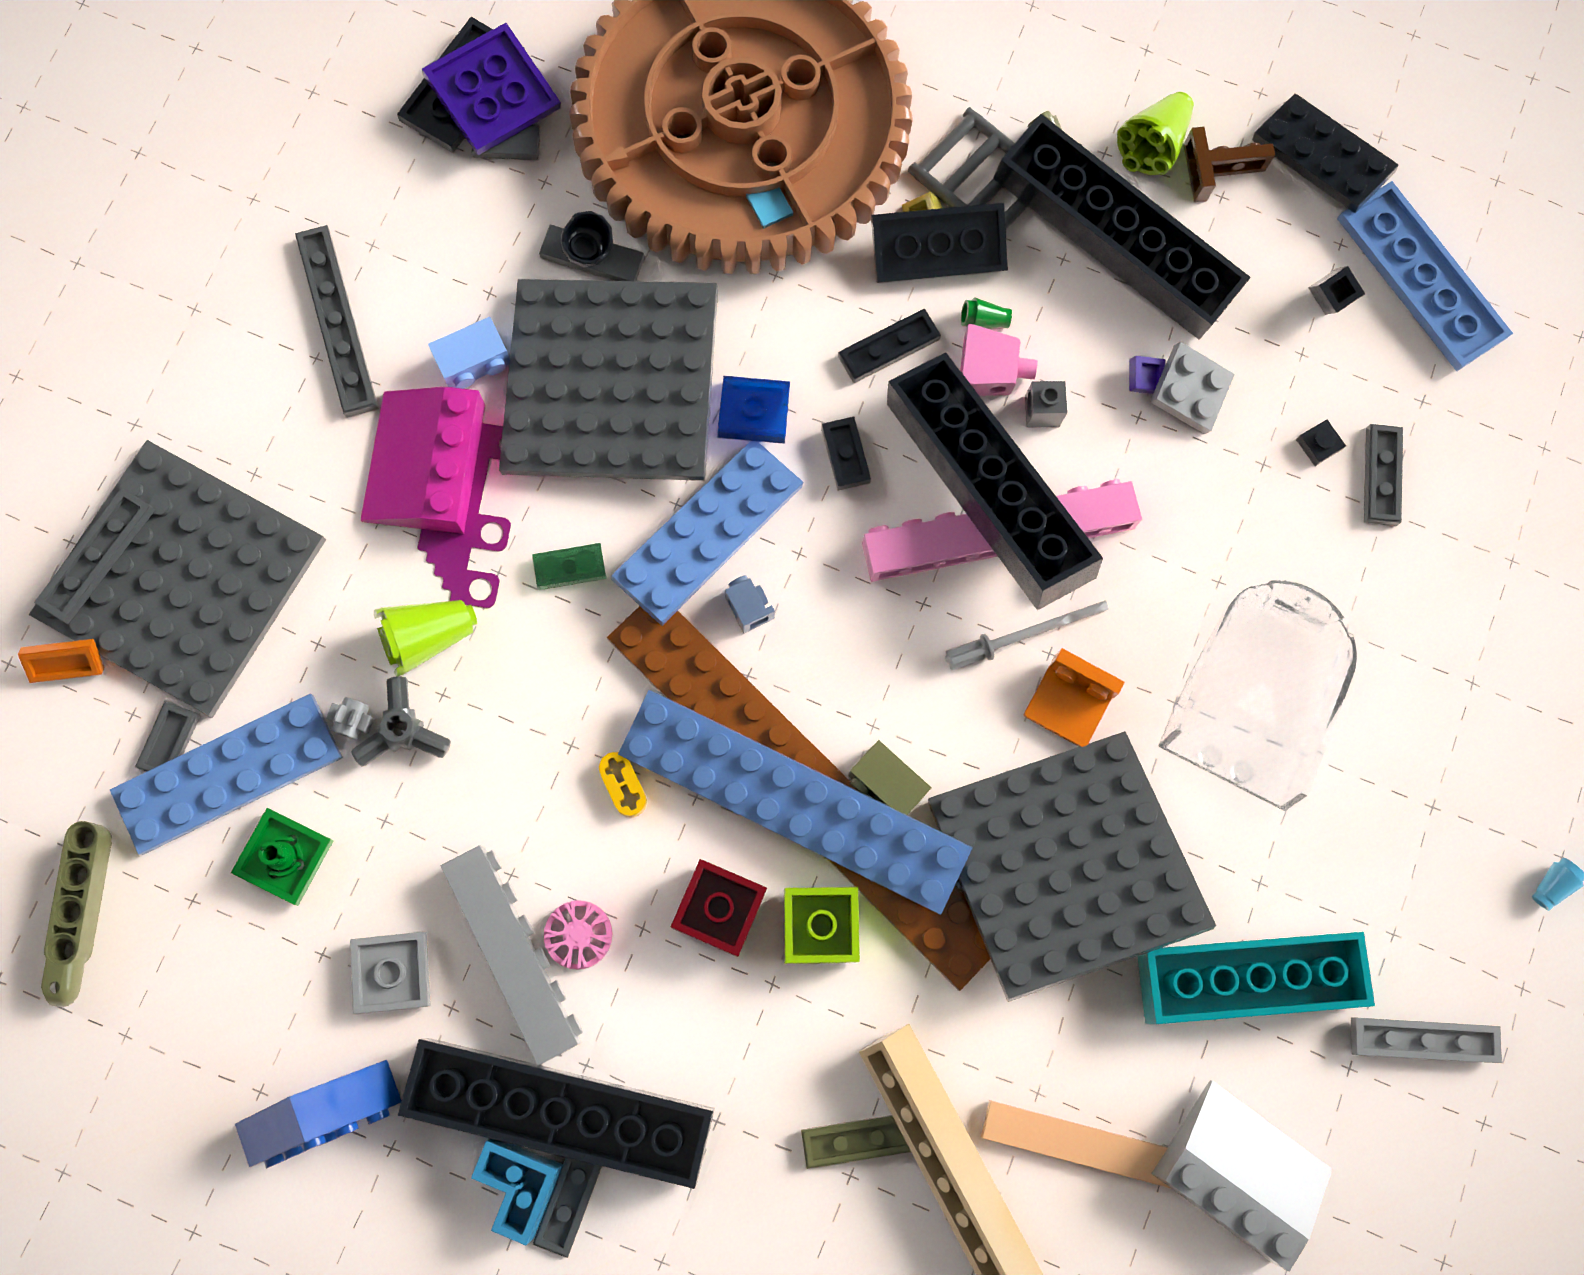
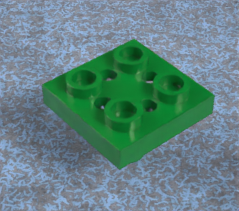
M266 808L234 865L231 874L293 905L299 906L334 840L270 808ZM295 835L297 837V843L295 845H291L290 843H288V841L294 842L295 839L291 836ZM298 860L304 862V867L301 870H297L298 867H301V862H297Z

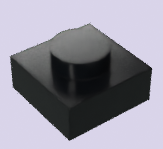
M1328 419L1301 434L1296 439L1315 467L1346 447V444Z

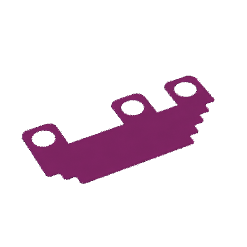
M486 423L482 424L464 534L421 529L417 549L426 551V561L435 564L434 574L435 576L443 577L442 588L451 591L450 601L462 600L465 605L471 604L472 606L490 608L496 602L500 583L499 577L493 573L468 570L472 547L503 551L508 544L511 522L505 517L479 513L490 458L500 460L501 449L499 443L503 433V426ZM491 522L498 523L503 529L502 539L494 544L485 542L481 537L482 528ZM482 578L490 582L492 592L488 598L477 600L471 596L469 588L476 579Z

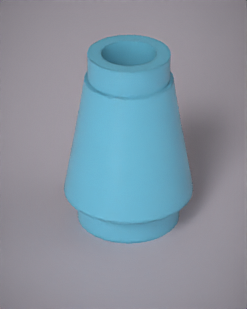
M1562 858L1559 862L1554 861L1537 887L1536 892L1531 896L1532 899L1542 908L1550 911L1553 907L1584 887V871L1566 858Z

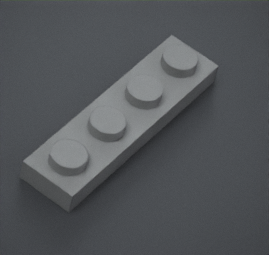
M1351 1017V1054L1502 1064L1501 1026Z

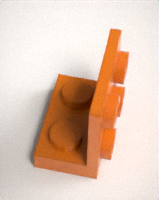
M1061 648L1053 657L1023 715L1030 721L1074 745L1083 747L1089 744L1110 701L1120 693L1125 682Z

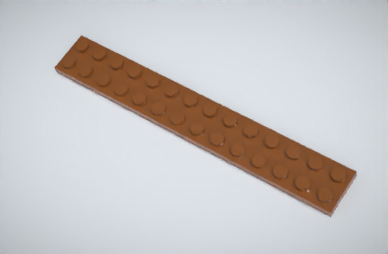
M639 606L607 636V640L664 697L854 789L849 784L851 781L679 611L661 626ZM826 858L854 887H858V891L958 991H961L990 960L966 897L956 885L940 915Z

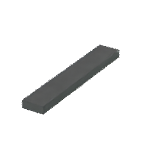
M328 225L295 233L343 414L348 418L377 410L379 406L331 231Z

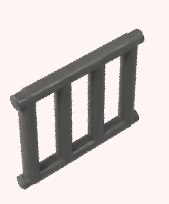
M968 107L963 113L964 119L919 164L914 162L907 170L917 181L950 208L987 204L1003 187L994 179L968 205L953 192L997 147L1007 153L1015 144L971 107ZM975 127L988 139L942 184L929 173L930 170ZM1017 199L1005 211L1006 229L1028 207L1020 199Z

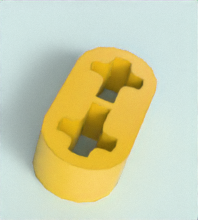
M619 752L608 753L599 764L601 778L619 813L625 817H637L643 813L647 805L645 792L630 761L618 755ZM615 760L618 764H625V767L621 769L625 781L618 783L613 774H606V771L610 769L609 762ZM628 786L633 796L640 795L641 799L636 801L637 808L631 810L628 806H621V803L625 800L621 789Z

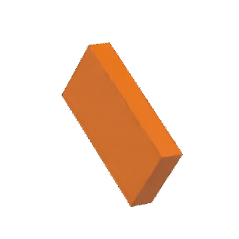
M94 639L21 647L18 652V657L29 683L102 675L105 668Z

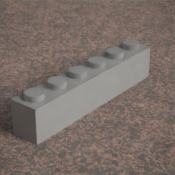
M478 845L440 865L537 1066L581 1044L578 1037L583 1034L581 1025L574 1013L568 1016L562 1004L563 1001L567 1000L566 995L558 980L551 982L545 970L550 967V963L541 947L535 949L529 937L534 934L533 928L525 914L519 917L513 903L518 901L517 896L509 882L503 884L497 872L502 869V866L493 849L487 852L485 847Z

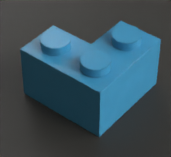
M488 1139L482 1149L471 1179L506 1193L491 1231L526 1246L535 1237L563 1164L521 1146Z

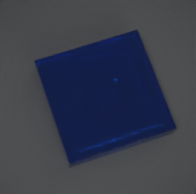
M723 375L717 438L785 444L790 381Z

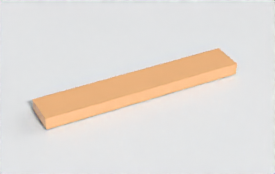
M989 1100L981 1137L984 1139L1170 1188L1152 1174L1168 1149L1165 1146Z

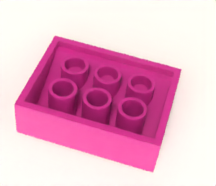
M432 387L384 391L361 513V522L464 534L486 406L479 390Z

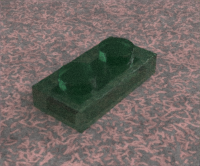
M601 543L532 554L538 590L607 579Z

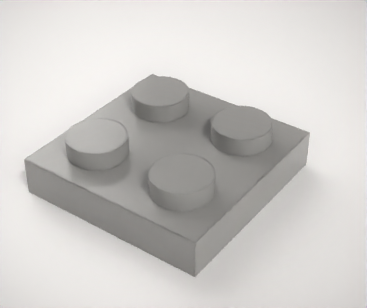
M1179 342L1173 346L1150 402L1201 433L1206 434L1213 429L1235 374L1183 342Z
M427 932L350 939L353 1014L431 1006Z

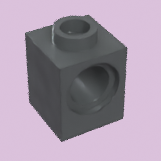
M1066 381L1031 382L1025 394L1026 428L1061 426L1068 413Z

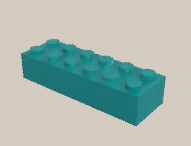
M1364 931L1163 947L1137 956L1145 1024L1157 1025L1375 1006Z

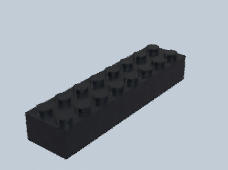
M1042 114L1035 119L1000 160L993 177L995 181L1198 340L1211 328L1251 278Z
M946 352L888 381L887 406L1037 611L1097 579L1103 561L1102 555Z
M420 1038L417 1043L398 1116L695 1189L715 1108L543 1065L537 1066L535 1063L433 1038Z

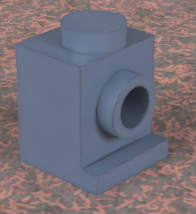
M747 575L740 576L728 584L729 588L725 589V599L743 634L775 619L773 606L771 605L767 608L764 606L769 602L761 585L754 586L751 578H748Z

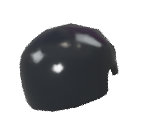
M593 211L575 213L561 233V248L564 255L570 262L582 267L600 264L608 256L613 245L612 226L604 216Z

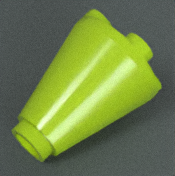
M1178 91L1166 96L1126 120L1118 129L1117 146L1123 157L1122 164L1128 171H1139L1148 175H1165L1172 168L1179 156L1193 115L1194 102L1187 93Z

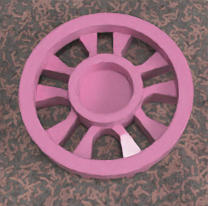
M576 900L564 903L551 913L544 928L546 950L551 958L563 967L576 970L592 967L600 962L609 951L613 935L612 926L606 913L591 902ZM577 906L587 907L585 916L581 920L575 917V907ZM566 909L573 919L569 923H567L562 914ZM595 911L599 916L589 925L586 920ZM555 919L563 922V931L556 932L551 930ZM604 922L606 935H595L593 933L594 926ZM563 935L564 941L551 944V937ZM595 938L605 942L603 949L590 944L592 939ZM562 945H567L569 952L563 960L555 951ZM586 947L592 948L597 955L588 962L585 961L583 956V950ZM573 949L579 950L578 964L571 963Z

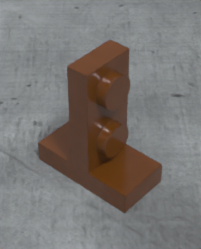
M1205 126L1192 127L1183 143L1194 203L1206 202L1216 187L1215 177L1265 172L1275 157L1273 144L1260 145V143H1250L1243 147L1229 148L1228 146H1218L1209 150Z

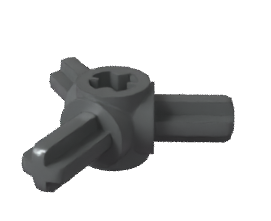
M395 676L387 679L388 710L382 712L383 718L381 723L375 726L378 732L352 749L351 753L355 761L363 767L389 749L393 752L400 748L410 751L414 747L438 758H444L450 749L451 740L424 728V722L416 718L415 709L409 707L407 678ZM399 722L407 726L406 731L401 730L403 733L401 736L393 732L394 727L399 728L397 725Z

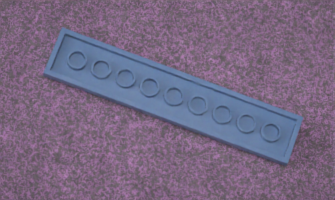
M648 690L618 755L940 915L973 848L652 690Z

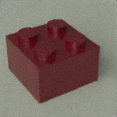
M699 859L670 928L735 957H739L767 887Z

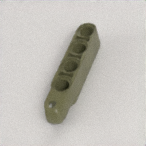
M78 821L72 824L67 829L63 842L44 946L46 961L41 983L43 995L49 1005L66 1007L73 1004L78 998L85 963L90 959L94 947L112 845V835L105 826L87 821ZM92 830L94 834L93 842L89 847L85 848L84 837ZM85 867L87 870L86 880L79 884L77 874L81 868ZM79 904L80 915L73 922L70 912L74 905ZM71 941L74 951L71 957L67 959L64 955V947ZM54 982L56 993L50 990V986Z

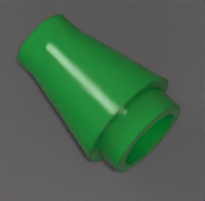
M976 297L972 300L966 299L963 303L961 325L967 327L968 324H973L987 329H1008L1011 325L1012 309L1004 308Z

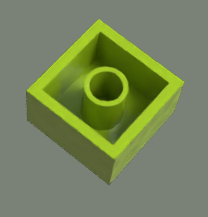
M858 887L784 888V964L860 962Z

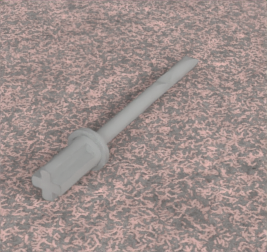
M1107 600L990 640L986 634H981L978 640L946 650V662L949 663L950 669L954 670L986 658L989 661L993 660L995 657L994 650L1109 610Z

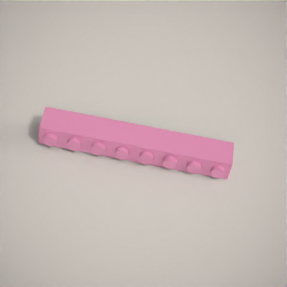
M1119 479L1109 480L1100 484V487L1088 489L1087 486H1078L1068 490L1067 494L1056 496L1088 538L1133 530L1142 521L1132 481L1121 483ZM955 512L940 514L935 517V520L922 522V519L908 520L902 523L901 527L891 529L887 525L873 527L869 529V533L864 534L862 541L871 582L998 557L968 515L956 516Z

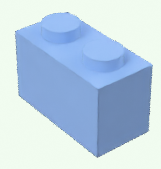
M490 316L428 343L448 387L465 389L471 386L476 379L485 375L492 376L501 373L510 362L508 352Z

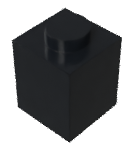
M1349 266L1334 269L1308 287L1325 315L1338 313L1366 294Z

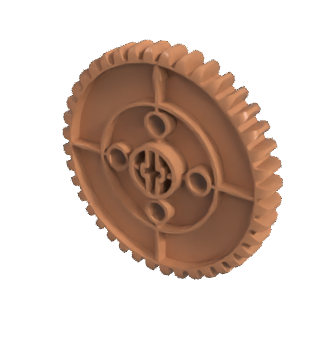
M614 0L611 3L613 17L610 15L600 16L596 21L597 35L587 36L583 44L585 56L578 58L576 62L575 73L577 80L572 82L570 87L572 106L569 114L574 131L575 151L580 157L584 177L592 183L594 196L600 202H607L608 214L613 220H625L627 233L633 238L642 237L647 233L648 247L654 252L663 250L667 244L671 245L672 260L678 263L685 261L690 253L696 255L697 269L706 271L713 259L721 260L723 274H733L737 262H745L749 274H759L761 261L769 260L774 270L781 271L785 270L786 256L792 254L796 261L803 265L810 262L812 246H815L824 254L833 251L835 235L842 240L848 241L855 236L857 222L859 224L869 223L871 215H874L875 206L883 205L887 201L890 185L898 181L902 162L907 156L910 141L909 134L913 122V115L910 111L912 91L906 85L908 77L907 67L904 63L898 61L900 49L896 41L886 39L888 27L884 21L879 19L871 21L872 7L867 1H859L852 5L853 0ZM680 135L690 136V137L684 138V139L676 138L677 136H680ZM774 162L779 165L772 167L767 166L764 163ZM780 188L793 211V215L763 229L746 198V194L761 193Z

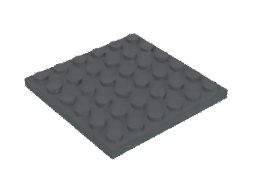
M518 279L499 464L500 473L502 475L705 481L718 303L717 283Z
M146 440L70 554L122 487L156 510L69 624L61 621L37 604H35L28 615L74 641L94 639L99 655L213 718L327 539L323 535L186 460Z
M1126 731L928 798V805L938 830L973 847L958 880L1007 1002L1208 932L1217 926Z

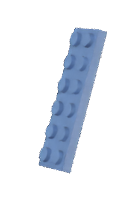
M1393 181L1381 187L1356 213L1346 209L1338 216L1337 220L1456 372L1514 334Z
M753 438L611 575V580L663 626L803 487L804 482Z
M310 693L109 790L138 855H145L342 759L343 756L314 695Z

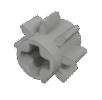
M344 697L342 704L332 703L326 719L334 723L331 731L357 740L360 732L369 734L375 719L367 714L370 706L348 697Z

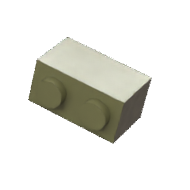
M879 739L848 774L852 779L849 784L858 792L865 795L869 794L873 799L905 815H908L932 788Z

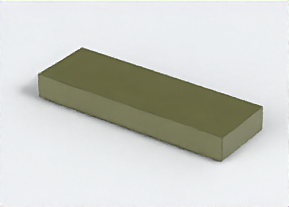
M892 1115L801 1129L807 1169L911 1152Z

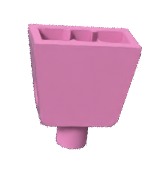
M968 324L963 340L960 371L979 396L1010 395L1016 385L1017 378L1035 380L1038 360L1019 357L1020 339L977 325Z

